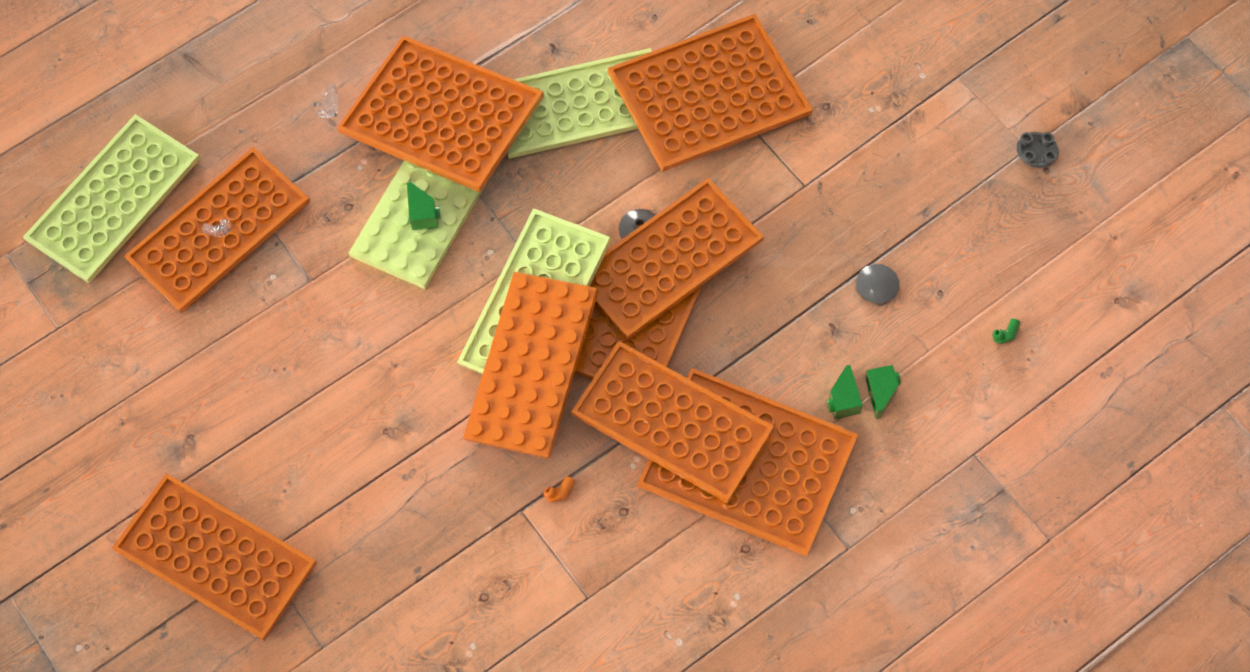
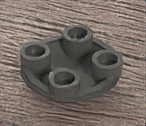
M1049 132L1023 133L1017 142L1019 158L1031 167L1043 168L1050 166L1056 161L1059 153L1057 143L1054 141V135Z
M869 265L859 272L856 278V291L865 300L875 303L877 306H883L897 295L899 279L897 274L885 265Z

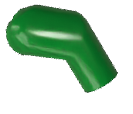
M1010 319L1006 330L1000 329L999 331L996 329L993 332L994 341L998 344L1013 341L1016 338L1021 322L1017 319Z

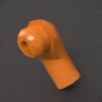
M565 476L560 487H547L543 492L544 497L549 502L566 499L575 484V480Z

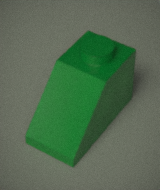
M408 182L409 221L412 230L438 228L437 219H441L440 206L436 207L434 198L413 183Z
M851 365L845 366L830 391L829 399L826 400L829 413L833 412L834 419L861 414L863 404Z
M893 365L866 371L865 382L876 419L881 418L896 395L898 386L901 385L900 375L898 372H895Z

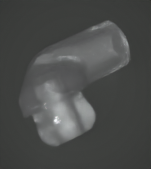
M221 219L220 224L216 226L205 222L202 226V233L220 238L230 233L232 223L226 219Z

